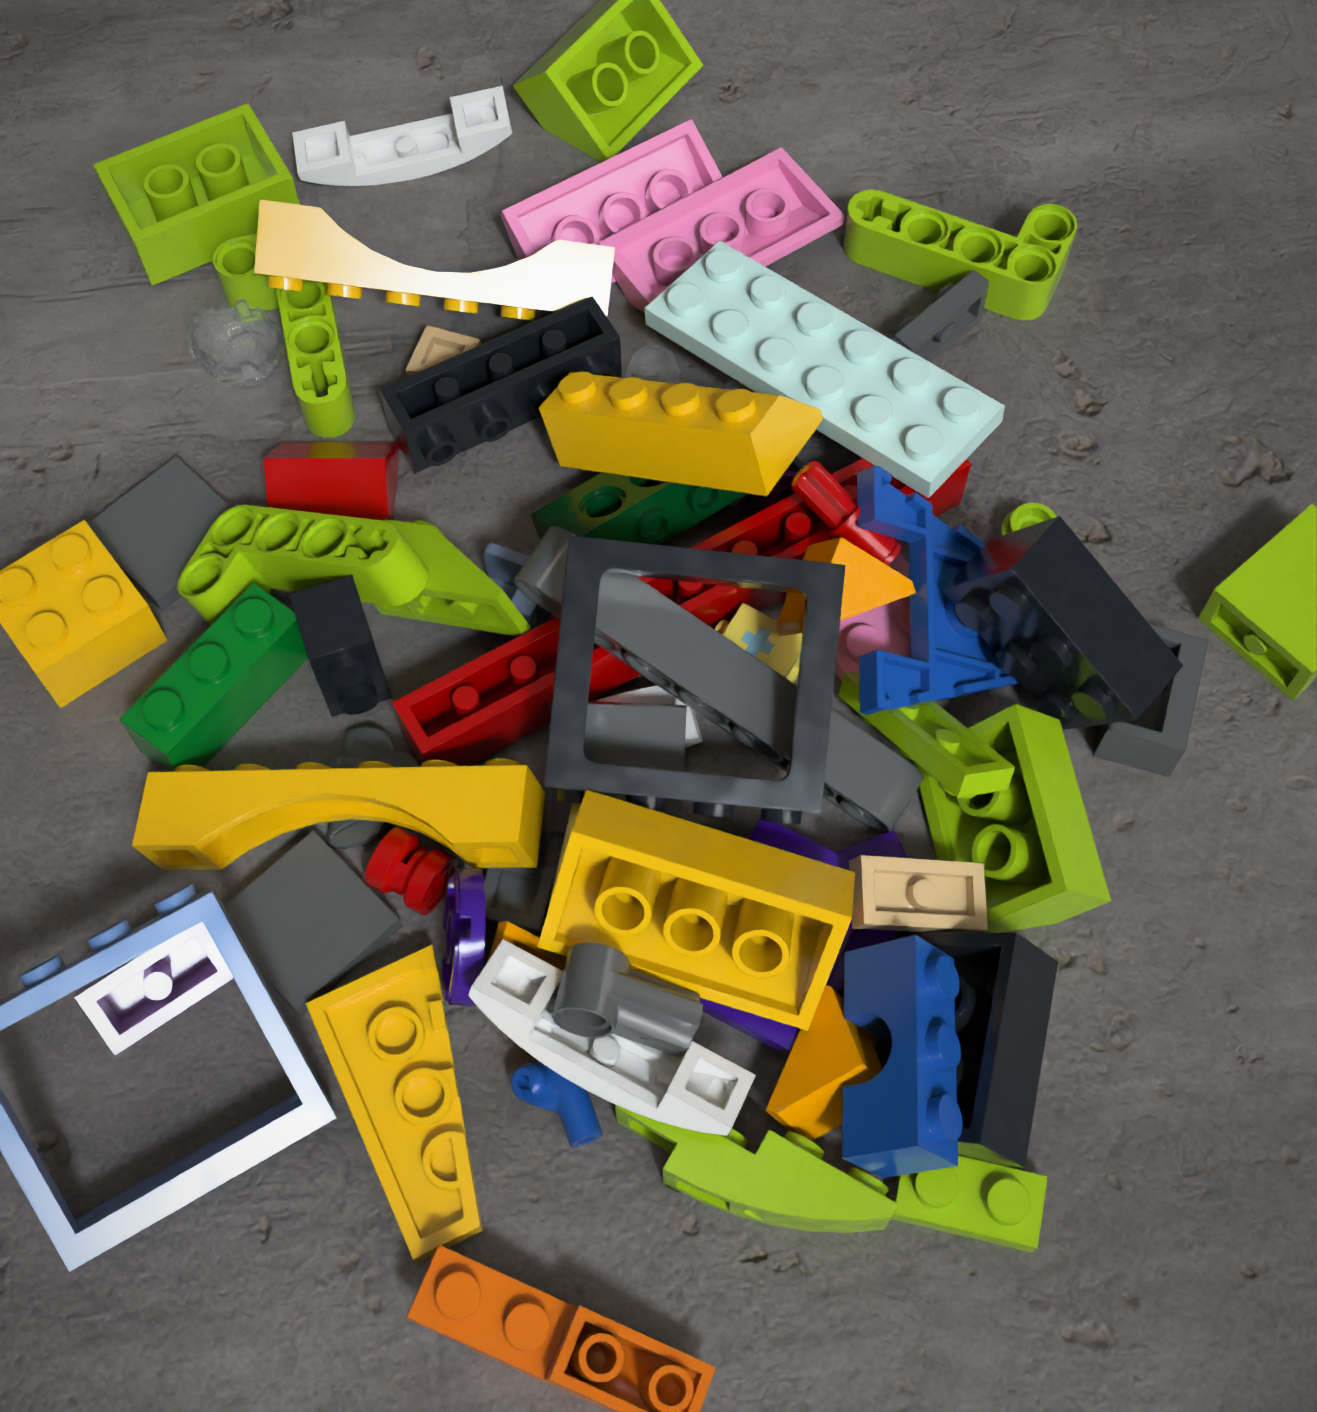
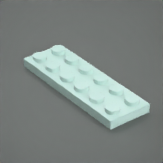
M722 241L716 243L644 308L647 326L756 393L781 395L821 409L823 420L816 430L873 465L882 467L894 478L927 498L951 476L1003 420L1005 405Z

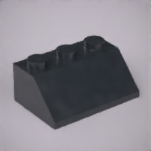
M899 932L897 939L917 935L953 958L954 966L958 973L959 992L955 997V1032L960 1043L961 1058L956 1067L957 1104L961 1111L963 1123L962 1133L958 1138V1155L997 1165L1025 1168L1058 961L1018 933ZM878 1038L875 1051L884 1068L891 1053L892 1039L882 1040Z

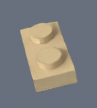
M860 855L849 860V870L855 872L852 929L911 932L988 931L984 863Z

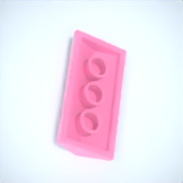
M690 119L502 210L500 215L519 261L531 256L555 240L598 245V242L723 177L693 120ZM613 274L611 277V285L617 283Z
M781 147L598 242V245L615 247L612 274L629 304L645 314L644 308L719 241L724 242L766 267L844 225L846 216Z

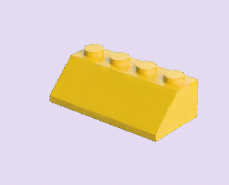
M570 372L560 381L557 388L539 407L559 465L562 467L767 496L823 420L821 409L781 395L750 392L746 389L729 390L702 387L691 383L675 384L647 381L637 377L620 378L593 375L589 372Z
M586 789L571 830L537 947L567 956L569 948L579 943H598L610 946L628 958L630 962L629 969L700 994V998L808 1031L852 919L855 872Z

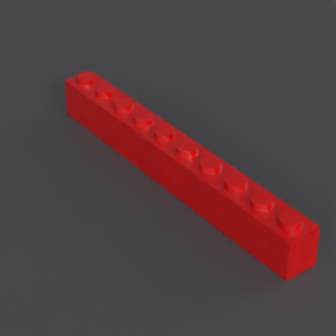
M862 458L831 474V476L855 499L857 498V473L873 466V464ZM966 459L929 498L893 476L889 484L906 496L915 492L932 504L933 515L937 517L961 504L971 463ZM794 493L690 548L803 560L809 545L838 537L830 538L825 533L827 524ZM638 577L713 629L716 628L722 619L731 622L742 603L761 611L785 598L787 593ZM555 617L392 702L402 735L420 764L429 760H444L458 766H470L550 723L560 619ZM594 643L588 701H592L639 676L640 673Z

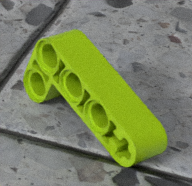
M870 189L855 194L849 200L843 249L847 257L859 265L939 292L949 283L956 285L970 272L975 270L989 281L984 309L1012 319L1027 321L1040 317L1047 309L1065 270L1076 234L1077 221L1071 211L1061 205L1051 203L1039 205L1031 210L1018 237L884 191Z
M257 233L224 241L213 254V265L228 305L233 310L244 314L279 308L293 388L307 429L314 435L322 438H335L343 435L352 427L356 411L334 298L331 295H326L327 283L304 281L303 292L268 288V276L254 273ZM328 391V395L320 397L319 392Z
M237 505L222 513L211 525L178 579L177 589L180 595L211 626L253 583L267 593H270L272 589L297 592L353 575L361 602L400 606L412 601L422 592L429 579V572L426 565L393 523L382 520L254 505Z

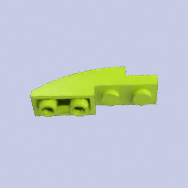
M618 1105L615 1106L617 1123L671 1154L663 1167V1183L697 1201L735 1216L772 1226L810 1232L853 1233L884 1230L899 1205L885 1197L888 1188L877 1178L857 1168H850L847 1174L821 1160L825 1153L818 1145L795 1132L787 1131L783 1138L769 1130L756 1154H753L745 1149L748 1143L747 1139L733 1128L727 1136L703 1133L662 1123L631 1112Z

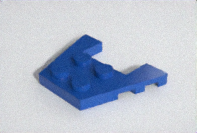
M873 465L857 473V506L860 505L858 527L908 542V578L913 581L916 591L915 594L910 595L911 633L909 644L911 658L881 650H874L859 656L860 713L866 715L1003 689L1020 683L1018 679L1008 675L999 666L996 660V653L982 636L967 627L959 619L954 603L942 590L986 543L963 526L957 525L950 528L936 518L932 512V504L916 492L906 496L889 484L892 475L882 467Z

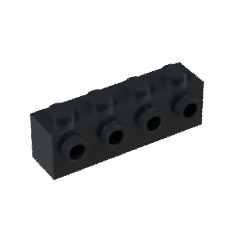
M590 296L379 389L390 432L414 473L431 466L443 465L459 453L484 442L496 441L504 437L510 430L537 418H542L539 407L557 388L560 381L570 372H589L593 375L622 378L620 336L595 298Z

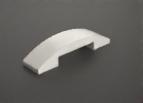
M503 86L450 97L453 112L451 114L350 136L345 121L292 132L299 178L301 181L324 185L370 186L413 180L468 162L500 144L512 134Z
M502 939L471 986L468 996L518 1046L567 1080L631 1112L684 1129L725 1136L729 1134L753 1083L755 1074L694 1041L691 1042L689 1050L686 1051L684 1057H676L615 1034L603 1038H589L561 1029L554 1023L551 1016L563 971Z

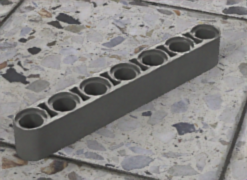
M552 526L543 536L513 581L526 597L560 619L569 535H576L563 528ZM604 573L600 580L594 643L788 773L797 685L638 577ZM831 709L823 798L867 827L883 834L891 833L923 781L924 776L909 761Z

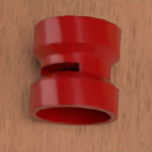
M395 827L386 834L376 847L365 872V882L383 894L395 892L403 897V902L407 908L421 916H427L445 896L448 879L452 877L453 871H456L458 861L456 857L439 848L428 850L422 847L418 836L402 827Z

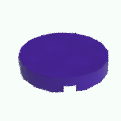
M456 868V871H453L452 877L448 879L445 897L443 929H446L445 959H442V988L444 1000L449 1005L475 1007V1003L468 994L471 986L483 969L485 944L484 879L481 869Z

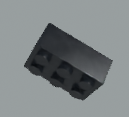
M1061 516L989 540L942 589L954 603L959 619L967 627L982 636L996 653V660L999 666L1008 675L1018 679L1036 700L1037 710L1040 713L1060 720L1062 730L1137 720L1183 667V664Z

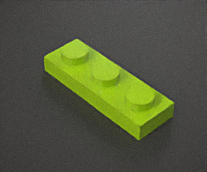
M860 672L844 674L838 696L855 709L865 723L877 728L898 746V751L903 756L915 761L934 777L942 790L957 798H972L979 794L1008 789L1015 767L936 702L869 715L860 713Z

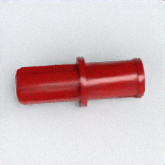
M811 461L796 473L792 479V489L827 524L825 533L830 538L842 537L887 566L895 559L902 545L893 537L859 528L860 505L857 506V498L854 499L819 462Z

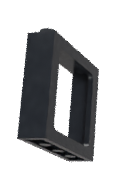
M569 535L544 787L557 788V801L582 803L587 789L597 793L626 794V802L655 811H666L667 799L694 801L693 814L733 818L735 805L762 808L760 820L778 823L801 824L802 812L821 813L846 565ZM604 573L803 594L805 598V611L788 773L784 778L780 780H764L590 762L585 757L583 747L601 576Z

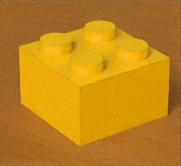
M85 520L0 570V624L60 709L168 641L149 605Z

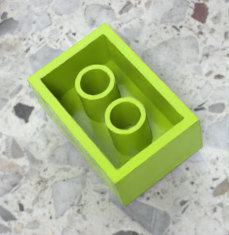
M249 103L93 164L109 205L152 286L212 262L215 250L224 241L235 237L256 234L260 200L300 205L293 177Z

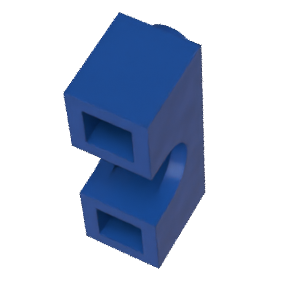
M917 935L845 952L844 1018L882 1040L892 1039V1048L886 1065L877 1076L864 1083L843 1087L842 1159L882 1178L958 1166V1138L962 1133L963 1126L961 1111L957 1104L956 1067L961 1058L960 1043L955 1032V997L959 992V977L954 966V959Z

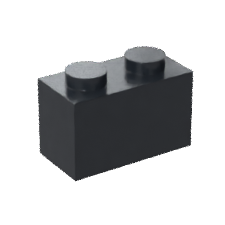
M353 575L289 594L309 662L331 716L334 717L344 713L349 715L365 713L373 709L379 702L391 699L392 696Z

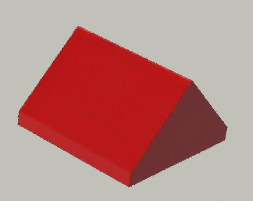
M281 442L263 458L267 507L382 521L385 519L394 520L400 451L398 443Z

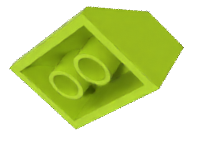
M600 0L513 87L545 131L594 159L603 162L616 156L701 69L703 64L660 0Z
M1014 704L968 728L1015 767L1009 787L1004 791L979 794L972 798H957L942 790L938 785V781L913 761L914 766L924 776L920 784V790L937 860L984 863L988 931L984 932L1001 933L1057 924L1111 902L1059 719Z

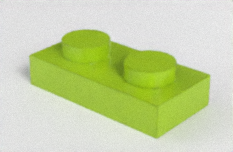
M958 1155V1166L899 1175L894 1196V1202L899 1205L891 1219L1033 1253L1038 1249L1048 1176Z

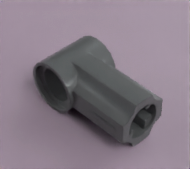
M585 942L575 944L569 948L551 1016L557 1026L572 1034L589 1038H603L615 1034L676 1057H681L689 1050L693 1036L699 1028L704 1004L700 1003V994L629 969L630 962L628 958L610 946Z

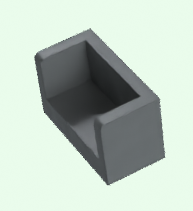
M1150 624L1183 664V667L1137 720L1100 726L1094 757L1169 777L1186 751L1209 640Z

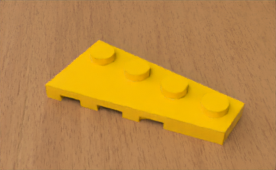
M430 945L305 1003L411 1256L417 1264L432 1257L438 1245L449 1248L483 1231L437 958L433 945Z

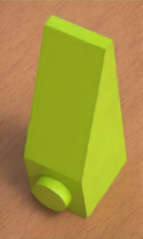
M384 520L394 524L426 565L429 579L422 592L408 603L400 606L373 604L381 614L518 637L530 631L531 626L503 589L456 548L437 527L422 520H415L412 523Z

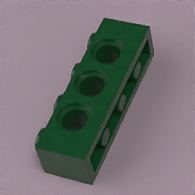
M602 472L530 515L540 541L550 527L556 526L581 537L663 545L746 493Z

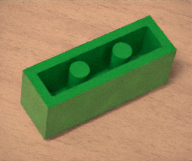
M253 583L119 718L139 751L166 772H175V768L180 765H195L204 768L308 659L294 611Z

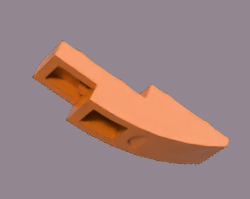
M441 1245L436 1247L405 1317L409 1321L469 1347L471 1351L610 1412H700L716 1367L583 1306H573Z

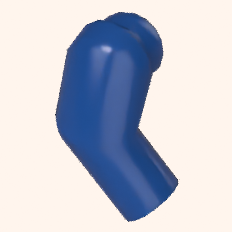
M537 1059L520 1064L514 1070L510 1082L514 1095L521 1101L559 1114L570 1147L583 1146L603 1136L587 1090L562 1077Z

